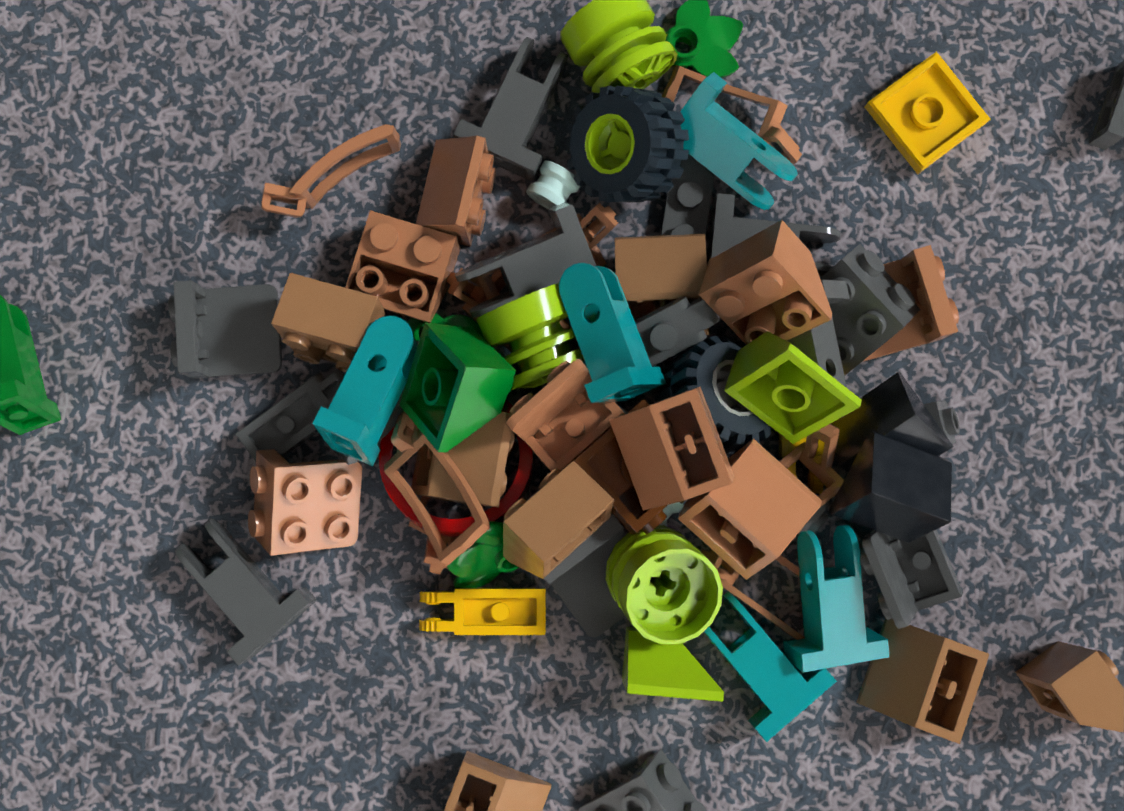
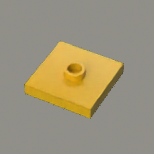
M937 51L865 105V109L917 175L991 120Z

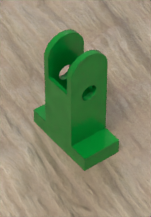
M0 295V426L18 435H22L61 420L57 404L47 398L26 314L17 306L8 304L7 300Z

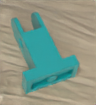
M713 72L701 82L680 111L685 119L680 125L681 129L688 130L689 140L684 141L683 150H689V155L751 204L760 209L769 210L774 204L773 197L761 184L744 172L746 167L755 158L775 175L787 181L795 179L798 175L797 169L785 156L715 102V99L727 82Z
M576 263L568 267L560 278L559 293L592 382L584 385L590 402L627 401L665 385L666 381L661 368L652 367L617 275L609 268L593 266L587 263Z
M384 316L375 320L369 326L329 408L321 406L312 423L332 450L371 466L374 465L381 450L377 443L406 385L417 350V343L413 337L412 330L405 320L396 316Z
M849 525L837 526L834 531L835 566L823 567L822 549L813 531H802L798 536L797 551L805 638L783 641L784 655L792 665L802 672L889 658L888 639L865 626L860 548L856 534Z
M727 591L723 597L749 629L729 647L722 643L710 627L703 633L764 704V707L754 714L748 722L768 742L837 681L827 669L800 674L743 605Z

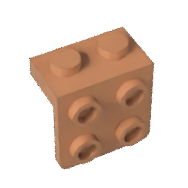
M931 245L914 249L902 259L884 264V270L892 279L911 291L915 298V303L921 310L903 329L862 362L942 340L958 332L956 325L959 322L958 310L954 301L947 297L943 285L945 280L944 266L938 256H934Z
M576 359L571 364L565 361L558 365L546 378L548 384L535 396L532 393L525 395L513 405L510 410L512 416L506 422L509 428L528 444L550 471L556 468L562 471L612 427L609 420L625 415L615 402H590L584 385L592 382L588 368L580 359Z
M274 449L256 451V466L251 467L250 487L255 494L254 510H250L248 513L250 535L255 537L270 556L354 545L358 539L362 465L359 462L348 465L343 459L289 463Z

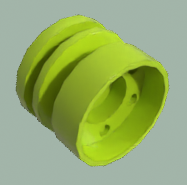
M592 0L578 10L561 30L560 40L574 64L580 67L587 66L583 71V80L586 85L592 87L591 93H600V88L616 87L617 85L645 89L665 74L675 63L678 53L673 45L666 41L667 34L660 26H651L655 13L647 0Z
M559 283L520 297L476 319L484 339L492 347L509 344L512 352L505 356L504 359L510 365L518 363L521 373L513 377L511 390L516 388H535L547 383L546 378L565 361H568L570 364L576 359H580L582 362L585 361L580 348L572 351L568 341L576 338L573 328L563 330L560 321L568 317L559 293Z
M665 525L657 526L647 535L642 529L632 535L629 532L614 546L607 560L606 583L611 597L622 609L630 623L644 638L659 644H682L698 637L713 623L722 603L723 586L718 570L680 532Z

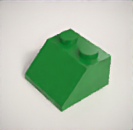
M425 323L399 405L436 451L446 453L502 412L507 395L512 389L516 370L474 328Z

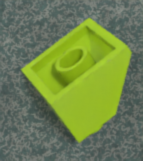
M769 331L738 350L724 389L727 394L792 444L858 409L862 402L858 396L794 345Z
M626 627L622 682L627 694L723 702L724 691L683 643L659 644L644 638L635 627Z

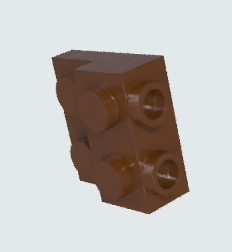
M643 399L628 413L649 405ZM612 427L574 460L614 498L612 513L631 535L639 532L641 529L647 535L667 518V515L662 511L667 505L643 511Z

